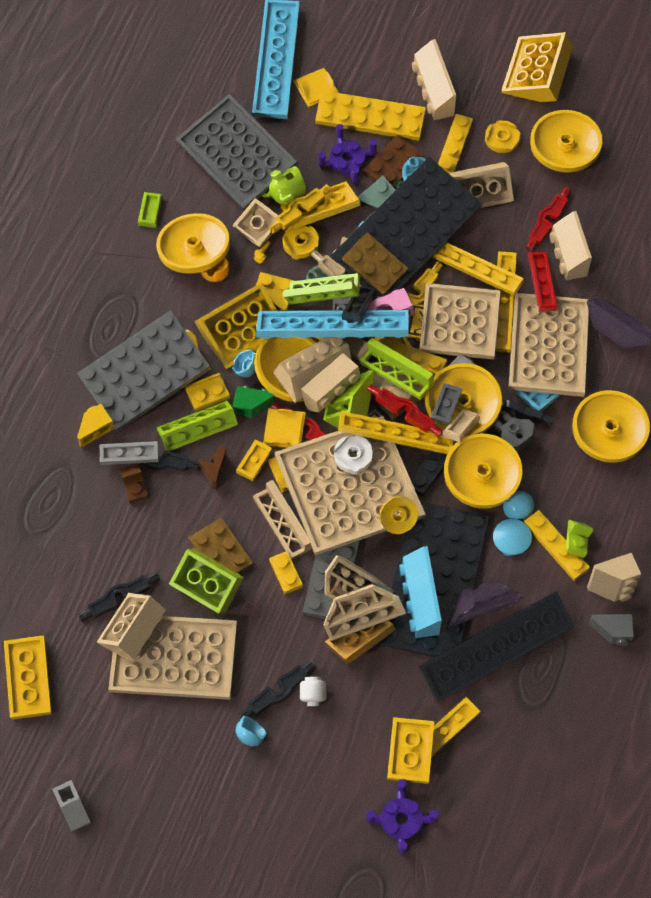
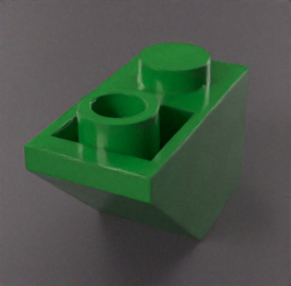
M237 386L233 402L234 413L238 416L253 418L274 405L275 396L266 389L256 390L248 386Z

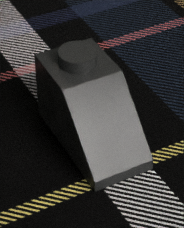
M632 614L591 615L589 625L610 644H616L617 646L631 644L634 637Z

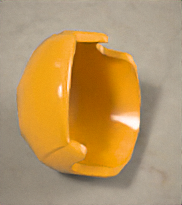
M224 257L216 266L201 272L202 277L210 282H221L228 275V260Z

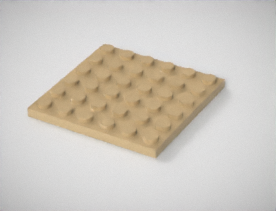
M383 416L377 418L385 420ZM336 431L275 452V457L315 555L387 531L380 522V511L383 505L393 497L405 496L410 498L418 508L417 520L425 518V512L395 443L364 437L370 442L372 447V462L367 469L356 475L340 469L334 460L337 442L346 436L355 437L354 434ZM357 451L349 452L350 457H357ZM397 510L394 515H398L400 510Z

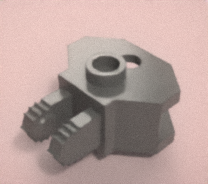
M502 411L500 417L504 420L505 424L503 425L497 419L493 426L499 432V437L507 441L519 453L531 444L534 424L529 419L511 418L507 412Z

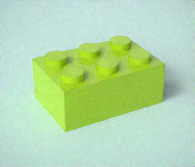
M193 548L186 550L169 584L213 611L224 613L230 606L244 577Z

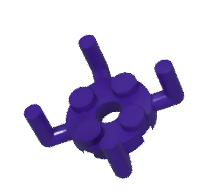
M338 124L336 126L338 144L331 148L330 159L326 160L324 152L318 154V166L320 168L331 166L336 172L339 171L343 175H350L352 182L356 184L359 182V171L365 164V158L373 156L377 152V140L371 139L370 149L363 150L356 141L345 142L343 125ZM350 156L352 157V159L350 161H346L343 159V157Z
M403 779L398 781L397 799L389 801L381 815H375L373 810H369L366 818L369 824H381L383 830L392 839L398 841V852L401 855H404L407 851L406 841L413 838L420 831L422 824H434L438 818L436 810H432L430 815H422L418 804L405 798L406 781ZM403 814L407 817L408 821L401 825L397 823L396 817Z

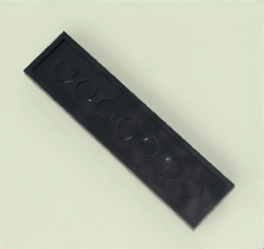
M554 591L420 664L418 668L436 702H440L575 626L558 592Z

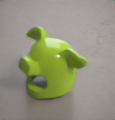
M294 166L287 169L284 174L281 171L274 170L271 173L270 191L263 194L262 197H273L277 203L287 205L294 199L305 195L306 186L299 169Z

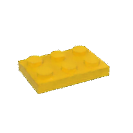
M393 717L387 780L399 781L403 779L406 782L429 784L434 721Z

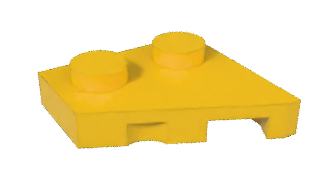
M260 272L256 285L262 283L272 303L280 311H287L289 302L283 297V290H288L290 282L293 280Z

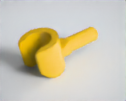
M266 241L264 246L260 250L257 249L254 253V260L259 264L263 263L266 259L264 252L271 244L269 241Z

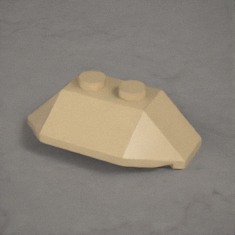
M336 555L325 571V595L333 600L335 597L371 584L390 593L394 592L393 589L372 574L342 556Z
M371 584L335 597L325 619L324 628L332 641L406 614L399 596Z

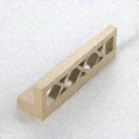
M274 481L267 482L266 489L255 494L253 499L283 548L288 552L291 560L312 549L310 540ZM269 494L272 499L271 504H262L260 498ZM272 510L280 512V521L271 519L270 514ZM281 526L290 528V536L281 535L279 532ZM290 542L299 543L301 549L292 553L289 548Z

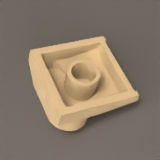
M255 198L234 223L233 227L256 246L261 247L273 234L272 231L270 232L269 227L275 223L278 215Z

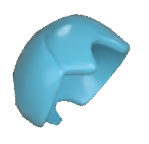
M250 349L238 354L234 360L232 369L240 377H251L256 374L254 366L256 353Z
M516 491L512 498L503 503V510L510 519H526L534 512L535 503L529 493Z
M243 716L236 725L238 739L243 744L251 747L260 745L267 734L261 725L247 716Z

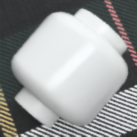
M305 677V681L300 683V700L307 702V706H319V702L326 700V682L322 681L321 677Z

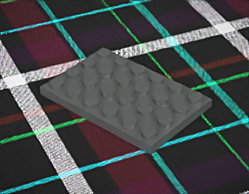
M230 94L176 138L177 143L244 211L255 198L258 200L269 190V185L272 181L271 173L274 170L281 171L284 174L287 169L298 165V162Z
M170 310L77 374L97 404H102L113 421V428L116 432H119L209 371L211 367Z

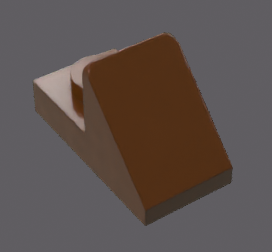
M218 446L217 453H213L211 462L199 460V467L211 487L216 490L227 457L226 448Z
M134 464L120 468L129 503L148 499L139 465Z

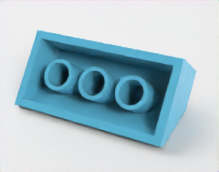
M425 546L404 556L402 564L399 565L400 574L405 577V583H403L404 595L408 594L409 601H406L407 613L412 615V620H409L410 630L415 632L416 638L439 635L441 628V616L428 547Z

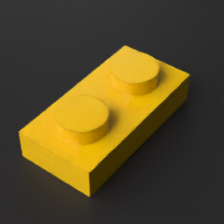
M255 440L236 469V473L254 481L271 454L272 448Z
M287 551L269 558V562L284 594L303 587Z

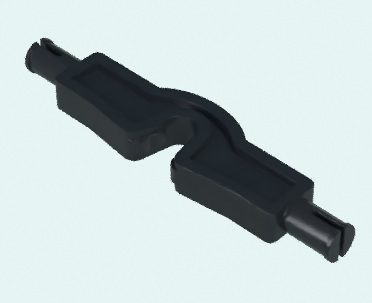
M502 400L500 413L502 411L507 413L508 411H513L519 419H529L534 423L541 424L543 422L553 426L555 418L543 415L544 412L525 407L511 400Z
M164 451L158 462L144 463L147 467L155 470L170 468L186 471L187 468L199 470L200 468L199 462L189 461L188 456L178 455L169 451Z
M155 572L147 578L142 575L127 584H117L111 587L103 597L88 604L87 610L77 614L80 621L82 622L91 616L95 619L117 609L119 606L115 598L117 595L120 594L125 599L128 593L142 594L150 589V584L160 580V577Z
M310 660L303 667L297 665L291 671L279 677L277 684L281 688V692L276 693L270 687H266L254 699L248 702V708L239 714L240 717H250L252 714L258 716L271 705L285 701L290 696L292 689L304 681L307 673L316 667L315 663Z

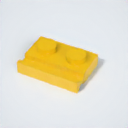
M220 373L185 386V391L195 412L230 398Z

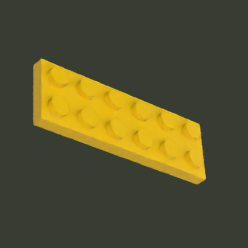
M322 90L315 124L331 127L342 124L343 129L392 137L397 135L400 138L419 141L426 107Z

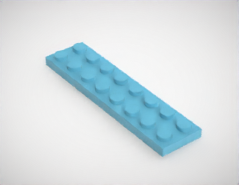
M265 0L252 117L288 118L300 1Z
M367 310L360 322L342 320L343 311H259L256 336L257 338L265 339L271 337L285 339L290 337H408L409 310Z

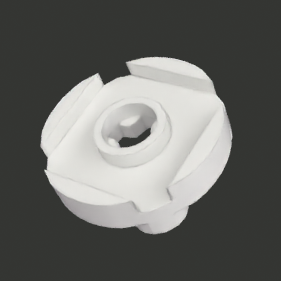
M355 435V437L346 436L337 442L334 460L343 471L356 475L367 469L372 462V447L370 442L359 435ZM357 451V457H350L349 452Z

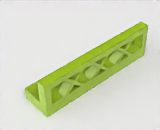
M356 273L290 282L289 289L283 290V297L290 304L359 296L360 275Z
M374 338L368 341V351L359 360L361 365L369 370H374L376 374L419 400L434 385L433 373ZM373 355L378 358L379 362L369 363L367 360ZM391 366L394 371L386 373L382 371V367ZM406 375L409 377V381L401 382L397 380V376ZM421 384L424 388L417 392L412 388V385Z
M228 401L159 426L157 431L162 438L166 451H171L234 427L238 423L232 406Z

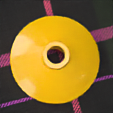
M396 496L389 499L380 511L382 526L393 534H402L409 531L418 519L416 504L405 496ZM397 510H400L398 515H394Z

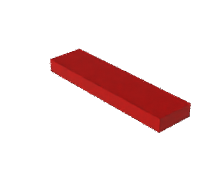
M547 252L528 253V260L538 312L557 311L558 306Z

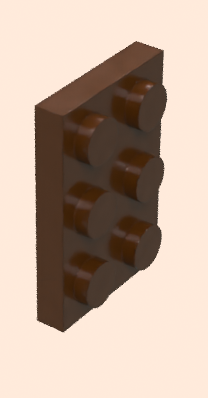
M396 135L363 170V174L374 182L384 176L393 188L396 189V184L404 180L402 177L404 164L411 157L424 158V153Z

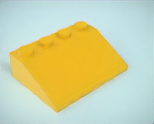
M566 32L519 37L502 93L538 102L557 101L573 49V45Z
M262 283L194 321L201 335L226 369L234 365L235 358L241 352L248 351L249 349L256 352L265 339L257 338L256 336L259 311H277Z

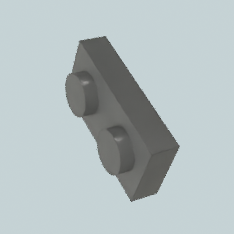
M447 383L443 384L431 415L434 421L446 425L450 424L462 389Z

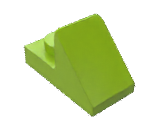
M569 519L566 553L584 558L587 554L588 537L593 532V528Z

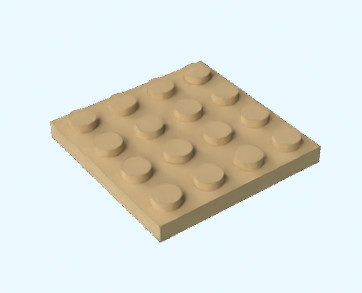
M426 283L419 350L434 354L454 356L462 354L464 357L494 360L500 290Z

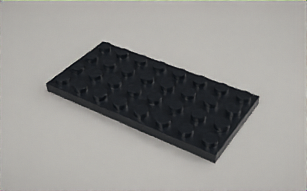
M428 157L355 230L330 258L345 268L346 275L356 274L353 269L342 261V257L368 232L408 268V271L384 295L386 296L395 290L402 289L483 204L431 157ZM360 276L361 286L372 287ZM376 291L374 300L378 297L384 296H382L379 292Z
M420 501L425 512V518L417 520L415 525L404 534L392 585L394 590L392 594L399 596L406 614L388 620L394 625L395 631L381 640L379 645L435 657L462 641L489 516ZM427 546L440 610L441 628L439 635L416 638L415 632L410 630L409 620H412V615L407 613L406 601H409L408 594L404 595L403 583H405V577L401 576L399 565L402 564L404 556Z

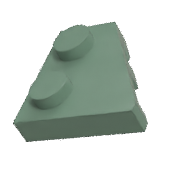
M382 176L360 194L358 199L361 203H366L377 209L395 189Z

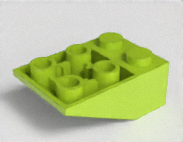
M371 370L360 374L361 377H359L355 384H351L342 395L337 396L331 401L330 405L325 408L323 420L339 428L342 411L368 416L371 392L367 391L370 384L373 385L375 371Z

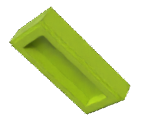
M144 192L138 226L156 228L162 194Z

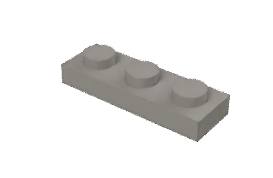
M157 441L100 444L101 465L158 462Z

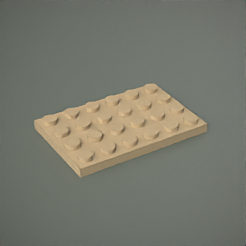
M516 293L514 297L508 390L584 397L589 299L556 296L557 311L538 312L535 294Z
M163 616L162 620L152 631L151 637L141 648V653L134 660L123 658L113 652L109 692L230 700L237 621Z

